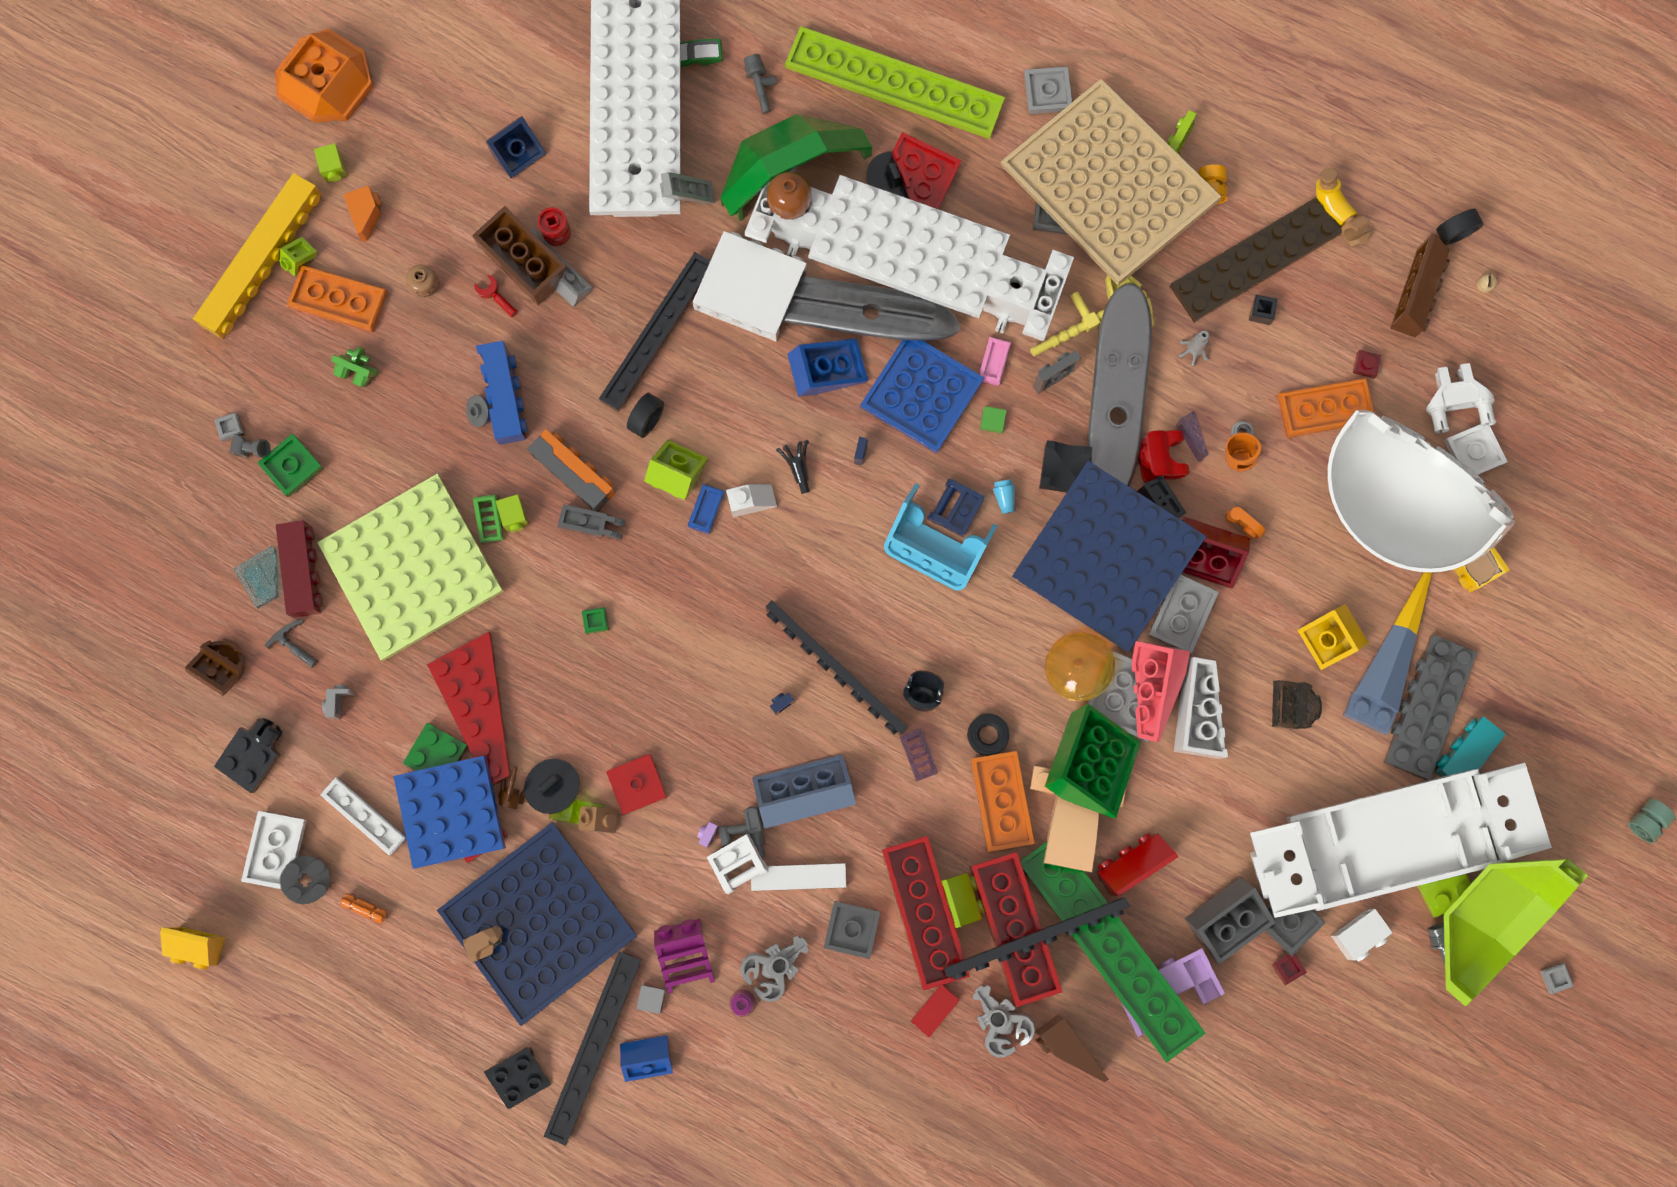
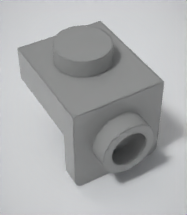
M334 685V689H326V700H323L322 711L325 717L341 719L342 696H355L356 691L349 689L348 685Z

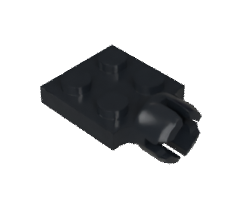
M265 718L257 719L250 730L244 727L239 728L214 767L248 792L255 793L280 756V753L275 749V744L282 735V729L278 725L273 728L274 722Z

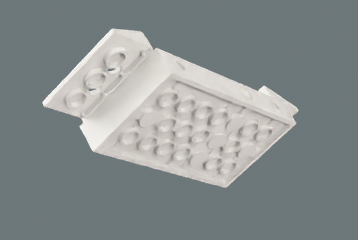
M1525 763L1479 774L1478 769L1455 773L1286 817L1287 824L1250 833L1255 849L1254 852H1250L1263 899L1269 898L1274 918L1312 909L1316 911L1482 870L1493 862H1507L1506 860H1512L1552 848ZM1501 795L1508 798V805L1505 807L1498 805L1497 799ZM1508 819H1513L1516 823V827L1512 831L1505 828V821ZM1286 850H1292L1295 853L1293 861L1288 862L1284 859V852ZM1294 873H1298L1302 877V882L1299 885H1294L1291 882V876Z

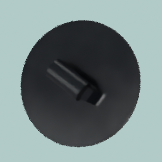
M892 152L881 153L874 157L867 168L866 178L868 185L908 198Z
M560 759L542 761L534 766L526 777L524 784L526 800L538 812L544 814L559 813L567 809L575 801L580 787L579 777L576 770L566 761Z

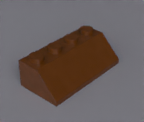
M506 206L472 235L477 246L537 305L543 302L555 290L567 269V266Z
M1431 233L1416 250L1390 329L1415 338L1422 331L1425 332L1429 325L1430 319H1427L1429 312H1432L1435 307L1436 299H1434V296L1442 286L1443 279L1440 278L1450 262L1447 259L1450 250L1436 234Z

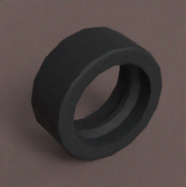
M1474 208L1446 220L1437 227L1436 231L1441 241L1445 245H1450L1475 233L1482 228L1484 223L1478 211Z
M649 392L644 394L631 411L626 428L641 438L646 437L660 419L664 409V401Z

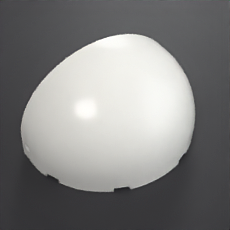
M1356 410L1342 428L1332 446L1328 462V485L1333 505L1341 522L1355 540L1366 550L1383 561L1400 568L1418 572H1442L1465 566L1481 558L1494 548L1515 524V520H1513L1514 514L1506 502L1494 490H1488L1483 484L1485 481L1462 462L1439 446L1435 449L1429 442L1424 441V436L1386 416L1380 418L1369 410Z

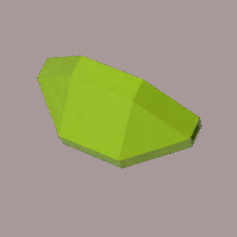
M1568 858L1493 862L1489 864L1444 913L1446 990L1465 1007L1470 1004L1557 912L1589 875Z

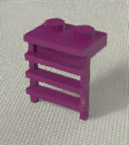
M688 919L678 925H665L658 930H654V947L658 955L668 994L673 993L672 986L707 977H709L710 983L715 982L703 939L700 919ZM700 952L703 955L670 965L665 964V961ZM701 965L706 966V969L671 978L668 975Z

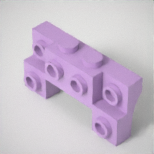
M1202 948L1177 961L1171 958L1160 964L1162 967L1159 969L1160 973L1177 995L1193 988L1203 1005L1225 994ZM1123 1006L1137 1037L1143 1035V1031Z

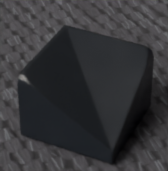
M1256 294L1250 311L1249 321L1270 325L1275 317L1278 299Z

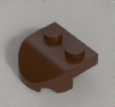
M228 639L214 642L209 640L200 646L201 651L185 667V672L224 696L243 675L244 658L242 650L235 642Z

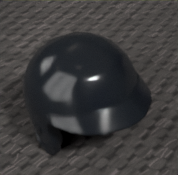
M915 671L910 675L907 685L903 690V695L911 707L918 711L928 712L934 710L941 704L943 699L944 681L932 672Z

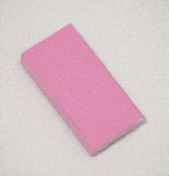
M989 337L979 375L984 377L983 382L996 386L1000 385L1011 342Z

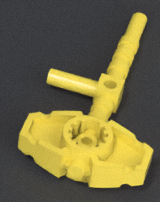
M1109 276L1105 279L1108 300L1120 286L1126 283L1135 284L1139 288L1142 286L1132 276H1129L1119 286ZM1079 292L1073 293L1070 297L1083 317L1081 322L1030 348L1032 355L1035 357L1052 347L1060 345L1061 342L1068 341L1069 338L1075 337L1085 330L1088 333L1098 328L1104 311L1101 310L1097 314L1095 312L1090 313ZM1147 298V301H1148V304H1149V308H1150L1151 320H1152V328H1153V326H1154L1153 310H1152L1151 300H1150V298Z

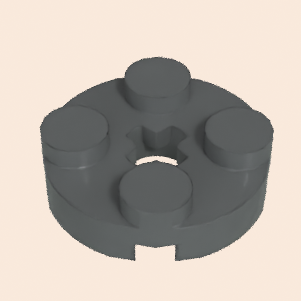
M312 856L293 858L283 868L279 878L281 891L289 900L297 904H310L325 895L330 882L327 867L322 861ZM303 873H307V876L312 878L306 887H303L302 883H298V879L302 878Z

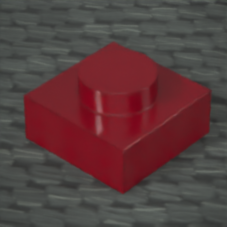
M1359 350L1356 354L1353 374L1375 379L1378 374L1381 355Z
M1288 954L1272 964L1285 986L1307 973L1295 954L1292 957Z

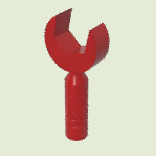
M487 275L491 281L487 289H480L475 282L474 287L480 297L485 299L493 297L494 301L511 317L518 313L501 294L497 293L498 284L494 277Z

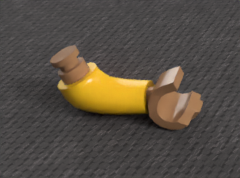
M1333 168L1322 170L1321 178L1317 181L1315 189L1318 201L1328 214L1342 226L1341 236L1349 246L1364 244L1372 236L1371 231L1366 227L1370 225V221L1362 215L1357 216L1358 213L1343 195L1341 182L1337 178V171Z

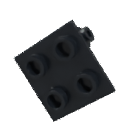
M531 1047L523 1048L521 1051L484 1071V1074L507 1109L514 1107L551 1085L534 1059L535 1054Z

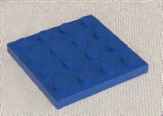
M902 340L860 404V408L937 454L984 381V377L923 340Z
M486 755L393 776L413 869L506 848Z

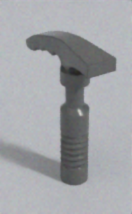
M302 619L293 621L278 630L264 645L270 649L279 642L282 646L288 647L291 653L311 668L318 662L298 645H293L289 638L285 636L292 628L302 625L304 623Z

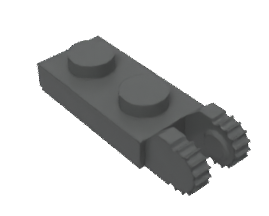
M563 504L558 527L602 538L605 536L621 540L622 534L616 531L605 530L606 524L625 526L626 521L608 516L606 513Z

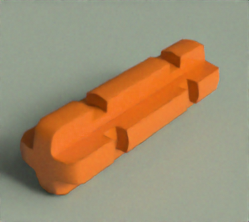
M345 894L341 900L342 907L348 910L352 908L353 912L368 919L372 917V921L379 924L383 923L387 916L386 910L379 907L376 909L375 905L358 898L356 900L355 896L351 894Z

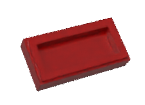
M941 985L910 1022L926 1036L930 1037L959 1002V999Z

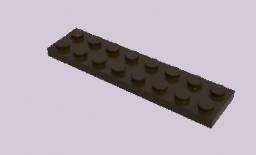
M1316 197L1174 281L1169 287L1192 321L1196 322L1340 236L1342 230Z

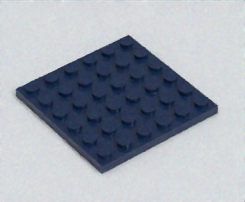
M1087 461L1012 577L1126 652H1129L1206 536L1095 464Z
M554 822L550 823L437 909V912L464 949V939L494 926L501 927L503 931L502 942L495 947L493 954L474 963L520 1026L527 1023L638 936Z

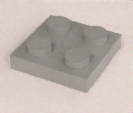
M1068 66L1024 70L1028 114L1061 112L1072 103Z

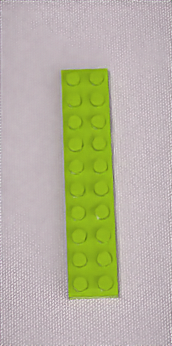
M802 26L799 28L785 63V68L987 139H990L1005 100V97Z

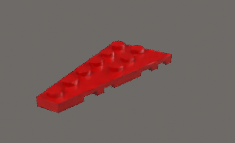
M487 632L427 664L473 758L487 756L494 786L509 778L511 772L505 743V729L502 721L499 686L494 664L495 658L492 650V636L490 632Z

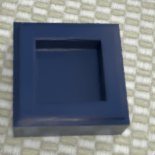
M859 437L854 464H863L868 444L867 438Z

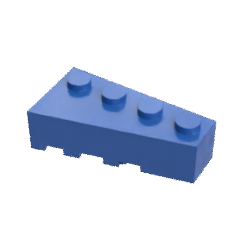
M504 341L477 345V354L484 361V364L480 365V369L485 383H488V386L485 387V393L489 405L492 404V408H489L495 440L499 445L526 440L525 432H528L526 419H522L521 411H524V403L522 397H518L517 390L521 389L519 377L515 376L514 368H517L515 355H511Z

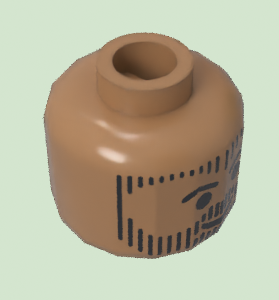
M423 264L415 265L407 273V284L417 296L429 297L438 289V277L429 266Z

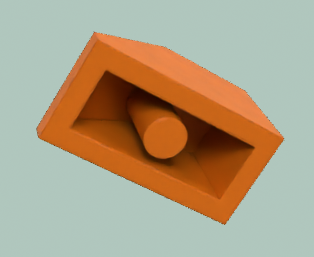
M367 185L343 194L357 234L363 242L368 241L381 215L378 205L382 204L378 193H373Z

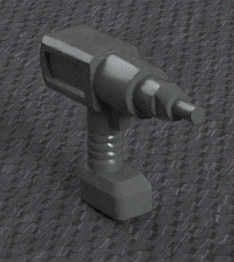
M749 807L743 811L746 824L718 827L722 847L731 843L730 835L743 834L744 836L750 834L761 858L764 860L765 839L759 808Z

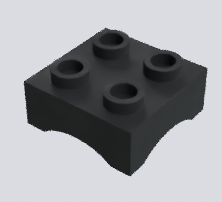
M1047 440L1044 449L1039 489L1067 493L1087 461L1091 460L1092 447L1067 445Z

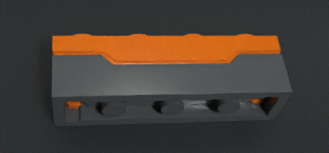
M545 429L541 436L527 450L592 510L598 512L615 494L612 488L614 484L605 476L600 478L595 473L597 469L590 462L586 461L583 463L579 459L580 454L573 447L566 448L562 444L564 440L556 432L551 434Z

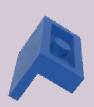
M666 1035L620 1044V1065L625 1082L673 1073L668 1037Z

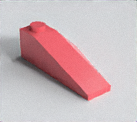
M1140 641L1135 642L1132 672H1135L1136 685L1133 687L1138 701V707L1135 711L1137 735L1139 738L1160 742L1186 675L1190 651Z

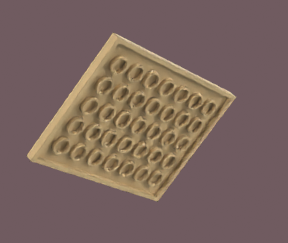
M1102 79L1097 81L1001 161V166L1118 286L1221 201V196Z

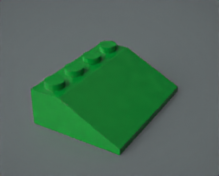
M1086 704L1071 712L1044 787L1065 801L1114 819L1117 817L1141 742L1090 704Z

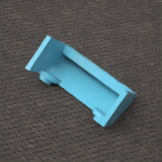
M915 483L900 508L884 543V550L892 558L953 590H962L970 580L998 525L993 524L985 540L979 536L970 535L961 544L922 523L925 518V512L921 506L912 502L920 486Z

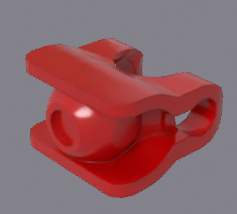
M1155 430L1148 432L1146 438H1142L1139 464L1144 482L1148 483L1158 476H1163L1165 480H1176L1190 474L1189 465L1175 462L1169 453L1170 447L1185 441L1183 431Z

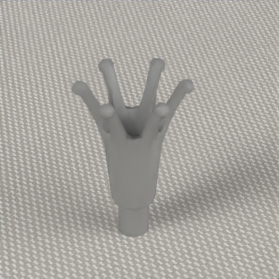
M1201 331L1197 335L1194 334L1191 340H1180V344L1188 345L1187 349L1182 354H1179V358H1183L1186 354L1191 353L1193 355L1192 367L1195 366L1196 359L1201 354L1204 360L1207 361L1208 357L1205 353V347L1209 346V343H1207L1209 333Z

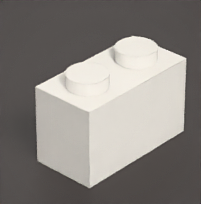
M1367 909L1333 933L1331 937L1347 960L1361 961L1369 955L1368 950L1374 946L1378 948L1388 941L1387 937L1392 934V931L1376 909Z

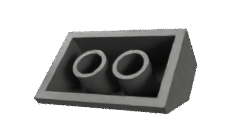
M1242 877L1184 918L1196 938L1218 965L1276 923L1256 888Z

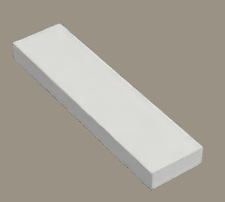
M335 777L320 794L389 856H392L406 840V836L338 777Z
M845 863L768 866L769 872L764 875L759 874L751 879V891L845 888L846 868Z

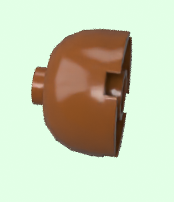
M783 172L776 175L770 181L767 188V204L770 211L785 220H794L802 217L812 203L811 188L807 180L795 172Z

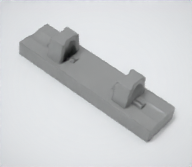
M672 172L661 174L662 183H660L662 197L704 205L715 203L712 181Z

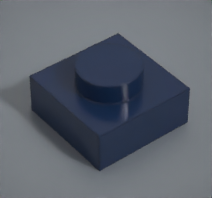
M780 693L771 700L773 704L770 705V709L777 716L795 703L790 693L786 695Z

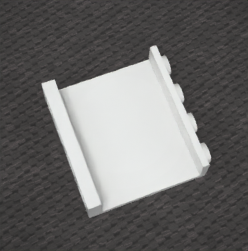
M724 231L694 297V310L777 342L780 335V325L802 274L805 275L807 272V263L800 257L784 255L777 248L769 249L756 240L748 241L743 239L738 233Z

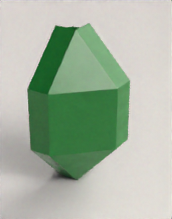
M795 114L741 141L721 195V205H725L730 217L736 215L739 221L743 220L742 208L776 175L794 169L824 153L859 150L865 160L872 156V145L862 128Z

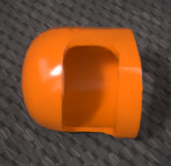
M1240 432L1234 434L1226 443L1225 460L1227 465L1239 472L1250 470L1255 466L1261 454V443L1249 433Z

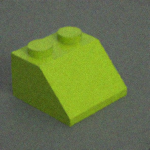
M667 439L650 459L644 482L651 484L655 488L662 489L674 497L685 500L693 491L708 458Z
M968 873L941 881L955 928L982 920L981 914L984 913L981 900H976L974 891L977 890V886L973 876L969 877Z

